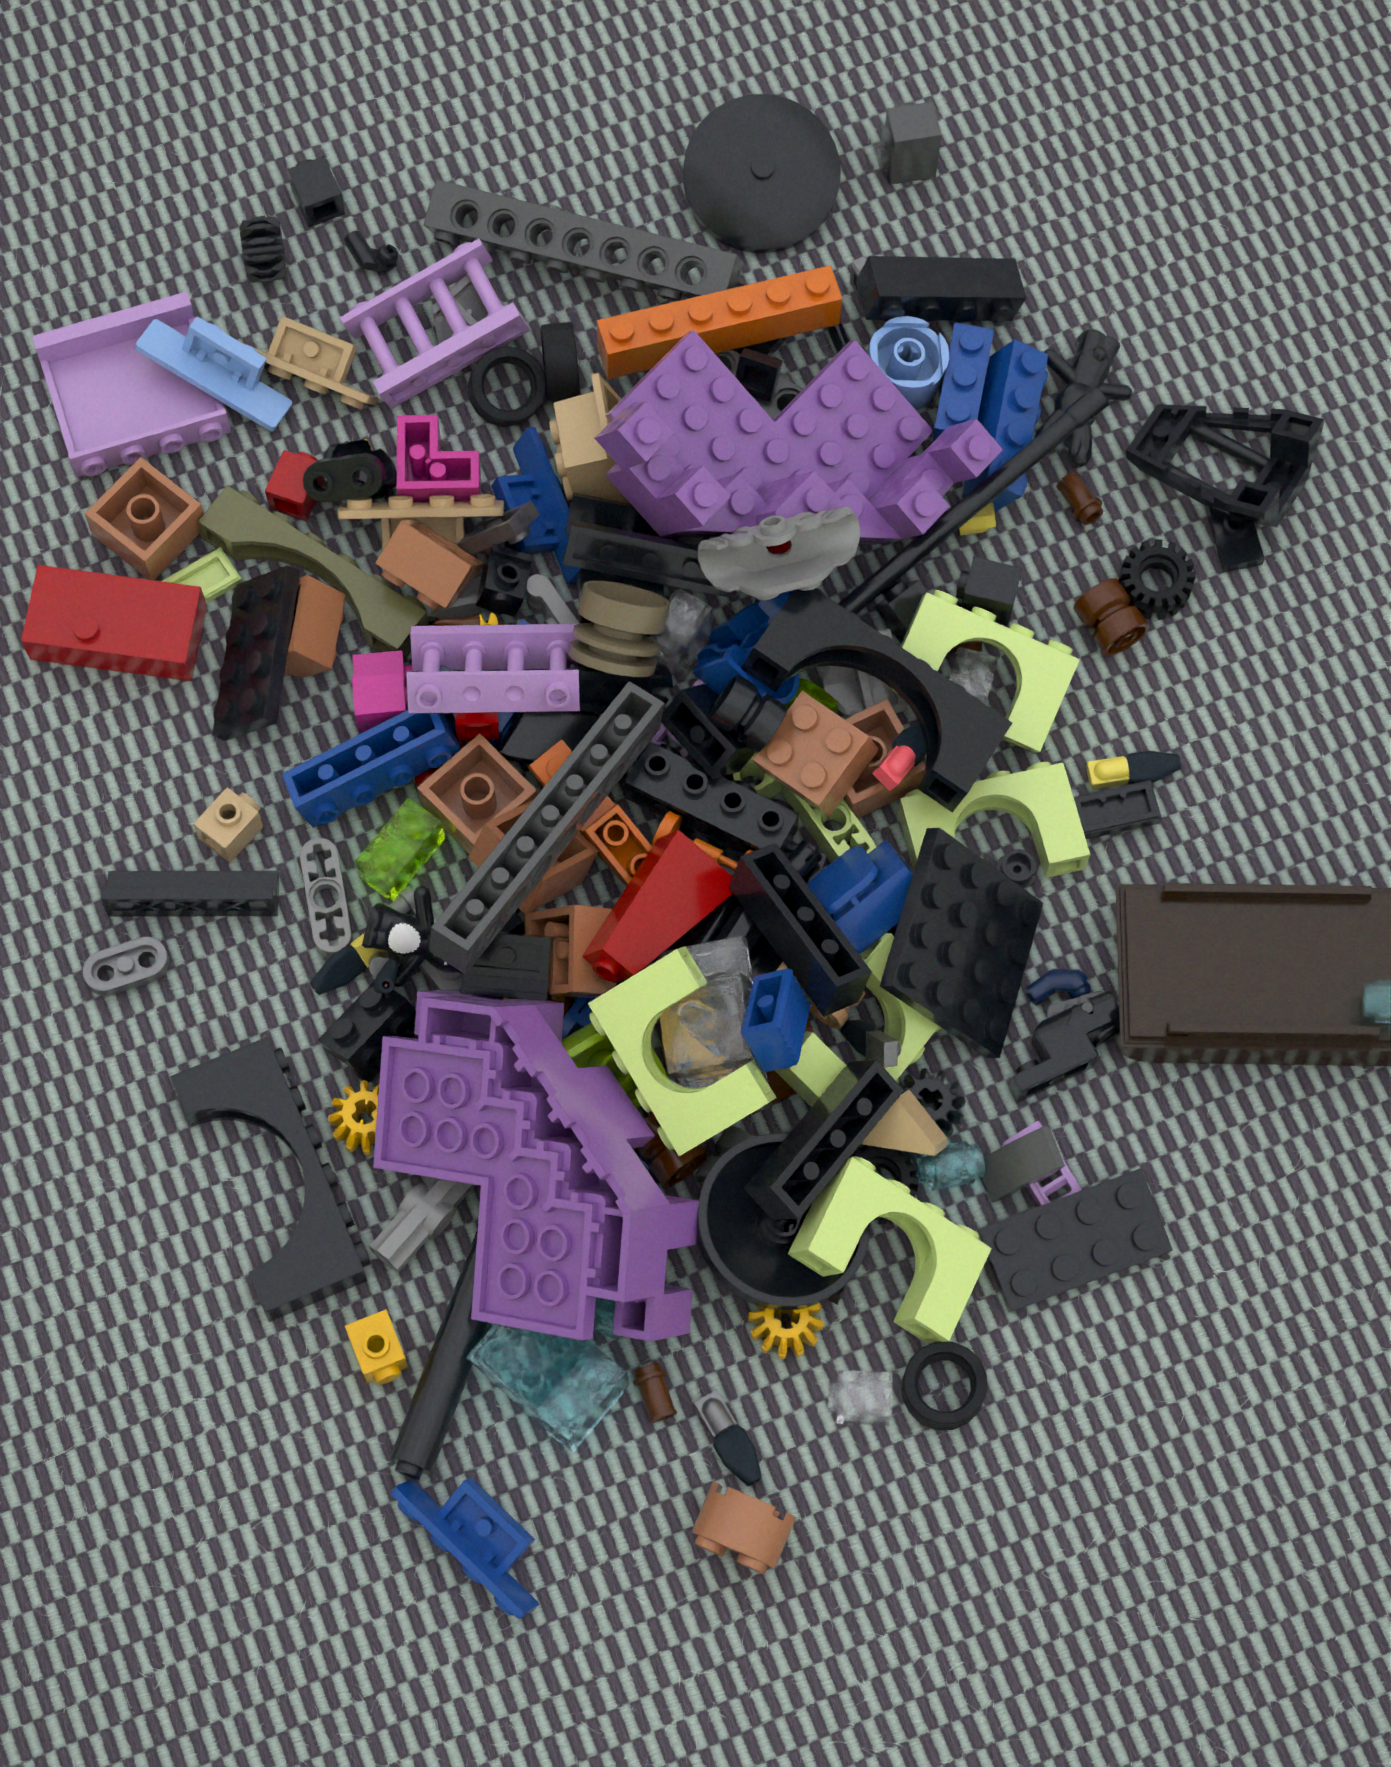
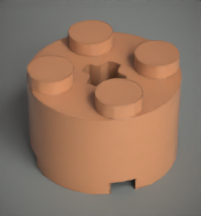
M712 1482L691 1532L697 1535L694 1544L723 1557L726 1549L739 1554L736 1562L765 1575L768 1567L775 1569L796 1517L786 1512L784 1519L780 1520L778 1519L780 1512L775 1510V1506L730 1487L727 1488L725 1495L720 1494L723 1487L717 1482Z

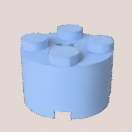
M910 316L895 317L885 322L884 326L872 336L866 352L914 409L925 408L930 404L938 391L949 362V348L941 333L939 332V335H937L929 328V323L920 318Z

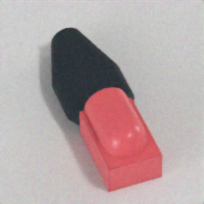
M920 723L902 730L893 741L892 750L872 773L889 791L894 789L912 767H916L927 754L926 742Z

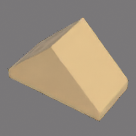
M907 1090L900 1095L861 1144L935 1156L947 1147V1137L913 1093Z

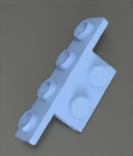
M198 316L189 326L186 336L160 320L154 319L136 342V351L271 432L275 431L291 408L292 401L259 381L267 360L266 357L259 354L253 347L242 344L224 333L218 326L208 323Z

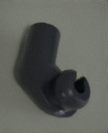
M357 230L347 234L343 240L356 263L362 269L386 273L392 271L397 265L396 261L399 258V253L390 244L387 247L381 245L379 249L370 248L362 233Z

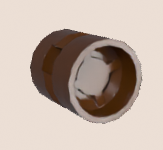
M1111 578L1095 585L1086 591L1073 607L1087 629H1095L1092 638L1106 657L1119 654L1130 648L1147 633L1150 627L1136 606H1128L1131 598L1117 578Z
M652 1113L644 1119L655 1136L643 1147L634 1149L641 1159H650L652 1161L650 1170L664 1188L672 1187L687 1178L708 1158L709 1152L702 1143L683 1155L678 1156L675 1149L669 1150L661 1140L657 1130L661 1125L655 1115Z

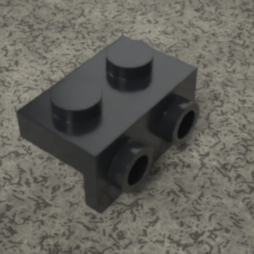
M373 982L326 1030L318 1041L327 1052L348 1065L361 1081L365 1080L369 1083L380 1072L383 1036L412 1038L415 1035L416 1010L407 998L394 990L388 993H376Z

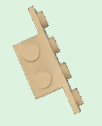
M281 316L268 353L253 347L259 354L267 358L266 363L270 364L268 372L290 380L292 374L306 379L304 387L325 395L329 388L342 394L339 401L359 409L363 408L364 403L377 405L378 397L344 384L358 348L357 345L288 317Z
M492 494L470 496L471 501H454V496L434 495L429 497V502H413V497L392 496L388 498L386 503H372L371 497L347 499V503L340 504L338 519L381 518L382 550L402 520L410 519L418 520L457 545L465 537L464 517L503 516L504 501L495 500V495Z

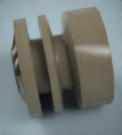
M610 581L585 582L578 614L594 623L574 625L573 636L577 639L570 642L569 657L587 667L608 674L630 677H648L653 675L656 668V659L651 656L659 654L660 644L646 635L664 632L670 602L661 595L632 585Z

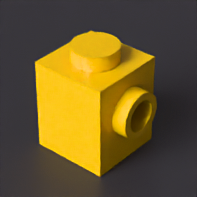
M387 1309L345 1325L367 1384L376 1381L377 1385L389 1383L402 1375L401 1370L408 1368Z

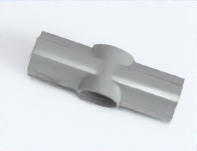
M432 1177L425 1183L419 1182L405 1196L398 1208L399 1213L369 1246L370 1250L387 1267L399 1273L429 1238L434 1239L443 1232L456 1214V1207L475 1185Z

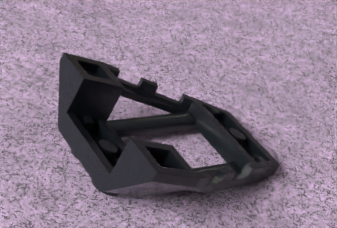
M1157 404L1126 449V458L1140 471L1203 505L1225 510L1238 518L1277 528L1308 479L1324 426V419L1286 409H1271V415L1249 414V408L1234 407L1233 414L1206 413L1207 406ZM1211 427L1271 433L1270 458ZM1190 434L1261 472L1255 482L1240 479L1231 495L1181 470L1170 462Z

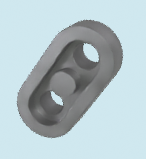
M140 937L93 953L84 963L83 977L92 992L101 996H111L160 979L169 967V956L164 945L159 940L153 937ZM152 957L155 959V963L151 967L144 968L141 966V962L145 958ZM110 970L114 972V976L109 981L100 980V976L104 971Z

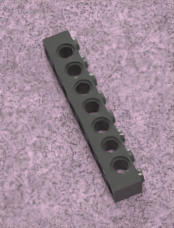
M438 179L435 181L424 221V226L434 233V239L446 244L456 245L458 240L473 242L479 238L490 255H493L494 249L508 252L507 257L517 262L530 264L532 258L545 261L544 267L556 272L568 273V269L573 268L583 271L582 277L592 281L605 283L606 277L620 280L619 286L631 291L642 292L643 287L658 290L657 296L675 302L680 301L681 296L693 298L736 288L744 263L734 253ZM472 211H477V222L470 228H464L463 221L465 216ZM514 220L515 229L513 233L508 237H501L500 229L502 225L507 221ZM544 230H552L553 236L550 243L546 246L538 247L537 238L539 234ZM582 239H589L590 248L587 253L582 256H575L574 247L577 242ZM626 248L628 256L625 262L618 266L612 265L611 258L613 253L618 249ZM656 258H665L664 270L657 275H649L650 263ZM695 267L703 268V277L697 284L689 285L686 283V276L691 269Z
M630 681L625 685L433 924L430 936L431 953L462 973L467 974L660 730L664 702Z

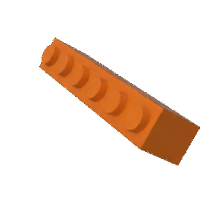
M829 265L597 320V347L607 379L652 369L687 332L692 330L717 354L839 325L843 299L832 267Z

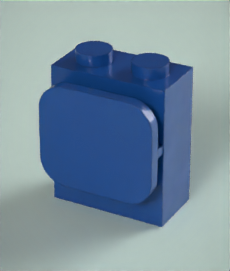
M886 839L870 853H867L862 846L850 848L818 873L807 885L858 954H860L899 923L913 871Z

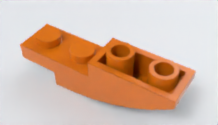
M561 739L531 763L528 768L544 787L572 751ZM608 796L579 831L599 851L597 854L599 858L626 887L652 848L618 804L615 805Z

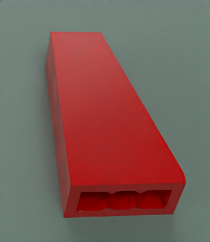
M676 830L658 838L582 957L593 965V971L599 977L607 981L617 983L632 977L733 894L729 889L733 876L681 831Z

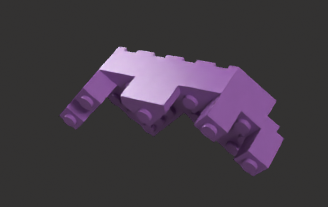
M694 330L687 332L605 415L610 423L594 438L616 462L605 476L660 537L715 538L725 533L733 534L737 528L743 526L752 527L759 525L763 519L770 516L780 515L784 518H789L802 512L810 511L818 514L821 510L830 511L836 508L849 507L853 510L859 521V543L876 545L923 535L950 507L942 497L954 483L977 478L1003 450L977 419L947 427L921 455L908 458L933 432V429L856 340L848 342L773 420Z
M461 989L417 991L414 1034L419 1035L418 1039L399 1036H383L373 1168L481 1186L471 1319L583 1341L593 1339L596 1297L615 1301L613 1335L651 1342L689 1334L693 1289L665 1284L667 1250L696 1245L699 1200L664 1195L632 1149L646 1145L655 1136L608 1066L577 1068L561 1044L564 1003L529 999L495 1000L493 996L461 994Z

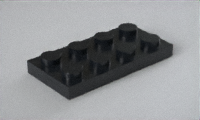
M286 565L236 585L232 595L233 607L230 626L225 637L227 644L224 663L219 674L221 682L217 704L213 712L214 725L212 736L227 741L277 724L299 583V570Z
M1141 1168L977 1230L981 1242L992 1248L987 1259L1008 1313L1173 1251Z

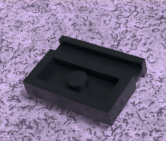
M499 932L467 974L462 973L461 994L547 1001L549 999V980L551 978L553 937Z

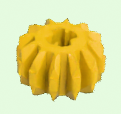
M363 1080L360 1083L359 1092L355 1093L349 1085L344 1087L347 1100L341 1098L333 1099L332 1106L338 1112L330 1114L328 1121L330 1125L337 1127L333 1132L334 1139L337 1142L346 1140L345 1147L348 1152H353L359 1144H362L364 1155L369 1156L372 1152L371 1144H375L379 1085L370 1092L368 1081ZM367 1112L369 1117L372 1114L373 1121L364 1124L363 1119L360 1121L358 1116L361 1113Z
M820 1303L798 1310H774L756 1305L759 1310L749 1312L748 1321L758 1325L751 1330V1338L758 1340L767 1337L762 1344L761 1350L764 1353H768L774 1345L779 1346V1359L786 1358L787 1347H792L797 1357L803 1356L804 1347L802 1342L814 1347L818 1342V1338L812 1331H820L824 1325L823 1320L813 1317L821 1311ZM782 1313L791 1314L792 1322L790 1329L781 1328L780 1319Z

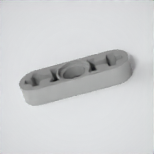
M314 838L302 847L300 861L314 943L317 951L322 956L330 958L342 948L349 946L353 942L337 848L328 839ZM323 851L324 856L328 857L324 862L327 877L319 878L316 863L312 861L315 859L316 852ZM328 888L336 891L339 897L336 904L332 907L322 908L314 902L315 896L320 890ZM334 919L337 934L341 935L338 938V945L330 946L328 940H322L328 937L326 920Z

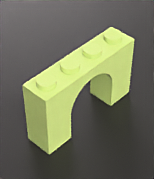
M935 590L933 595L926 592L919 602L900 647L918 659L927 662L937 672L947 653L961 643L980 641L1000 649L1011 661L1016 674L1015 695L1005 717L1012 722V725L1002 740L1034 754L1040 752L1080 659L1071 656L1073 649L1053 640H1050L1048 645L1032 639L1035 633L1018 624L1012 623L1010 628L994 622L996 615L982 608L974 606L972 611H968L956 605L958 599L943 591ZM884 683L883 688L890 690L894 693H897L886 683Z
M1040 762L1031 765L1026 771L1011 774L1009 771H998L990 774L985 780L976 781L953 813L918 789L900 798L898 817L913 871L926 828L940 827L955 838V831L967 817L985 810H999L1010 813L1019 818L1028 827L1033 836L1045 878L1086 869L1090 852L1063 763L1051 765L1050 762Z
M885 933L859 955L872 971L866 987L877 997L883 1009L885 1019L884 1033L896 1039L901 1045L897 1066L885 1068L899 1084L898 1078L909 1065L916 1062L922 1056L926 1042L934 1032L942 1028L880 987L894 939L891 933ZM805 1031L797 1065L775 1071L812 1107L846 1067V1064L813 1032Z
M686 946L674 950L588 1003L592 1010L589 1017L594 1028L601 1036L607 1035L615 1048L612 1052L615 1063L624 1074L629 1073L638 1087L635 1089V1095L640 1105L646 1112H653L661 1125L657 1128L661 1140L669 1150L675 1149L678 1156L683 1155L777 1098L754 1060L716 1083L702 1088H689L678 1085L669 1080L656 1065L651 1050V1037L657 1020L668 1008L708 984Z
M856 1156L850 1157L812 1202L788 1254L823 1277L844 1273L868 1224L876 1217L886 1218L894 1222L906 1233L912 1244L915 1254V1273L893 1322L927 1344L950 1341L992 1248L978 1240L979 1234L971 1228L955 1225L944 1217L945 1212L931 1203L920 1202L911 1196L910 1189L906 1185L896 1180H887L876 1173V1168L871 1162Z

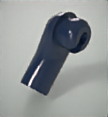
M1055 968L1049 970L1024 988V992L1028 999L1035 1006H1038L1057 991H1068L1070 998L1073 999L1089 994L1091 986L1086 981L1088 976L1081 970Z

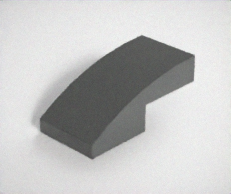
M1049 1125L1008 1143L976 1162L992 1203L1007 1199L1028 1184L1043 1181L1065 1166Z

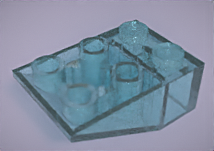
M494 1324L467 1356V1359L531 1419L572 1453L630 1386L627 1371L588 1340L582 1341Z

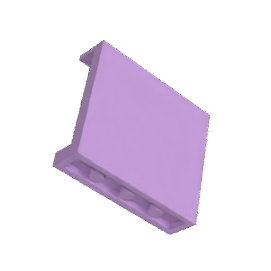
M187 291L32 336L76 478L84 475L96 476L111 467L122 464L133 465L140 457L145 459L159 453H174L181 450L184 446L200 441L212 442L221 438L224 434L231 433L227 412L222 402L135 350L136 342L154 319L160 320L186 336L189 326L195 319Z

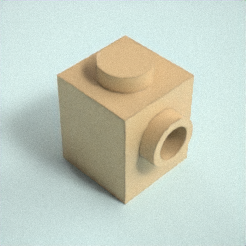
M227 787L193 823L198 839L227 862L231 863L263 828L259 814L260 806L247 794L242 792L238 796Z

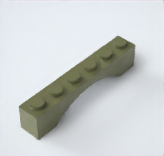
M227 485L198 520L202 539L217 549L221 547L224 553L234 560L261 559L297 566L320 577L334 589L346 594L345 601L351 606L360 622L367 645L378 652L402 650L405 661L411 653V626H429L426 608L419 600L410 595L403 597L398 594L386 579L377 574L368 575L359 569L360 567L357 562L344 553L335 554L326 548V544L317 535L311 532L302 533L294 528L293 523L285 515L278 511L271 513L261 507L260 502L245 490H241L239 493Z

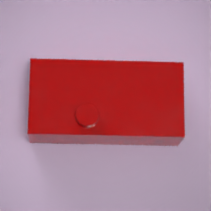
M37 565L21 642L30 660L192 682L207 603L199 586Z

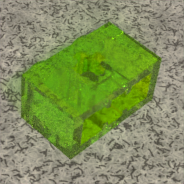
M408 797L355 860L359 878L393 902L399 895L398 893L407 886L445 840L442 821Z

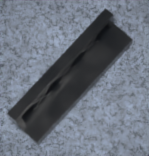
M108 871L107 887H101V901L108 917L278 916L279 873L278 871Z

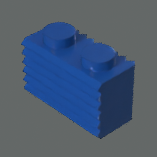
M788 968L758 975L752 979L753 983L750 985L752 989L749 991L750 995L748 996L749 1001L746 1002L748 1006L745 1008L746 1013L743 1014L745 1018L742 1020L744 1024L741 1026L743 1030L740 1031V1034L763 1072L790 1068L797 1065L800 1058L811 1002L806 1001L807 996L803 994L804 989H801L800 983L796 982L797 977L793 976V970Z

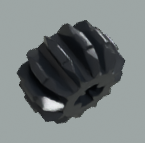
M265 216L243 220L240 225V238L246 276L251 283L261 282L266 284L284 279L287 270L280 222L275 217Z
M926 1067L921 1069L919 1080L915 1076L907 1074L904 1077L905 1087L901 1086L904 1092L910 1090L920 1104L922 1100L927 1104L934 1101L937 1104L935 1111L931 1107H926L925 1110L945 1136L950 1137L954 1131L952 1124H961L964 1117L958 1109L965 1106L966 1099L964 1096L954 1095L960 1086L958 1081H951L945 1085L946 1073L943 1070H940L937 1073L936 1079L930 1078V1072Z

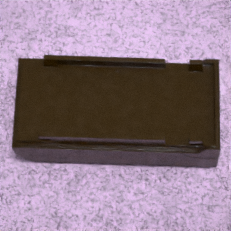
M1164 883V885L1115 884L1121 1053L1126 1057L1141 1062L1391 1066V888Z

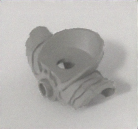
M849 507L836 508L830 511L821 510L818 514L810 511L802 512L789 518H784L780 515L770 516L763 519L759 525L752 527L743 526L737 528L733 534L725 533L719 537L701 541L698 545V560L709 582L714 588L721 589L722 591L731 592L736 590L756 597L758 600H770L777 597L780 593L796 589L803 591L812 590L819 587L834 568L845 565L856 555L860 539L859 521L853 510ZM789 540L791 541L790 549L782 555L772 554L766 547L777 546Z

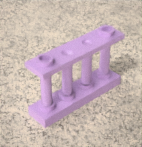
M479 238L473 242L461 244L452 254L375 298L354 305L348 313L340 317L343 325L355 339L364 334L383 371L382 376L374 380L373 384L390 409L476 362L493 349L500 348L530 331L526 321L513 302L507 306H502L482 268L492 262L493 259ZM467 274L488 312L486 318L472 326H467L447 288ZM434 295L453 332L452 337L436 346H433L413 309L414 305ZM397 315L401 318L418 351L417 357L401 366L397 365L378 328L379 325Z
M577 624L411 626L412 671L422 672H407L408 713L580 711L579 670H567L570 669L571 664L580 665V663L569 657L568 653L570 642L577 639L573 636L574 625ZM440 665H441V666H446V667L450 668L451 670H465V671H442V672H439V670H440ZM524 669H550V670H524ZM482 670H507V671H482Z

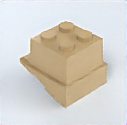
M599 373L591 374L593 392L554 402L556 419L550 420L549 424L554 445H557L558 453H555L559 476L563 479L567 501L572 500L574 492L630 504L605 476L616 462L594 439L610 423L605 415L621 398Z

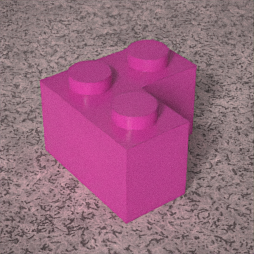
M398 415L397 495L413 497V502H429V497L434 495L454 496V501H471L470 496L481 494L479 451H441L438 415Z
M402 650L352 655L354 711L359 734L408 710L406 676L407 672L413 671L412 665H405Z

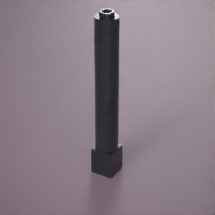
M477 1231L389 1458L397 1464L395 1467L397 1473L412 1479L420 1480L422 1474H432L489 1324L488 1322L471 1319Z

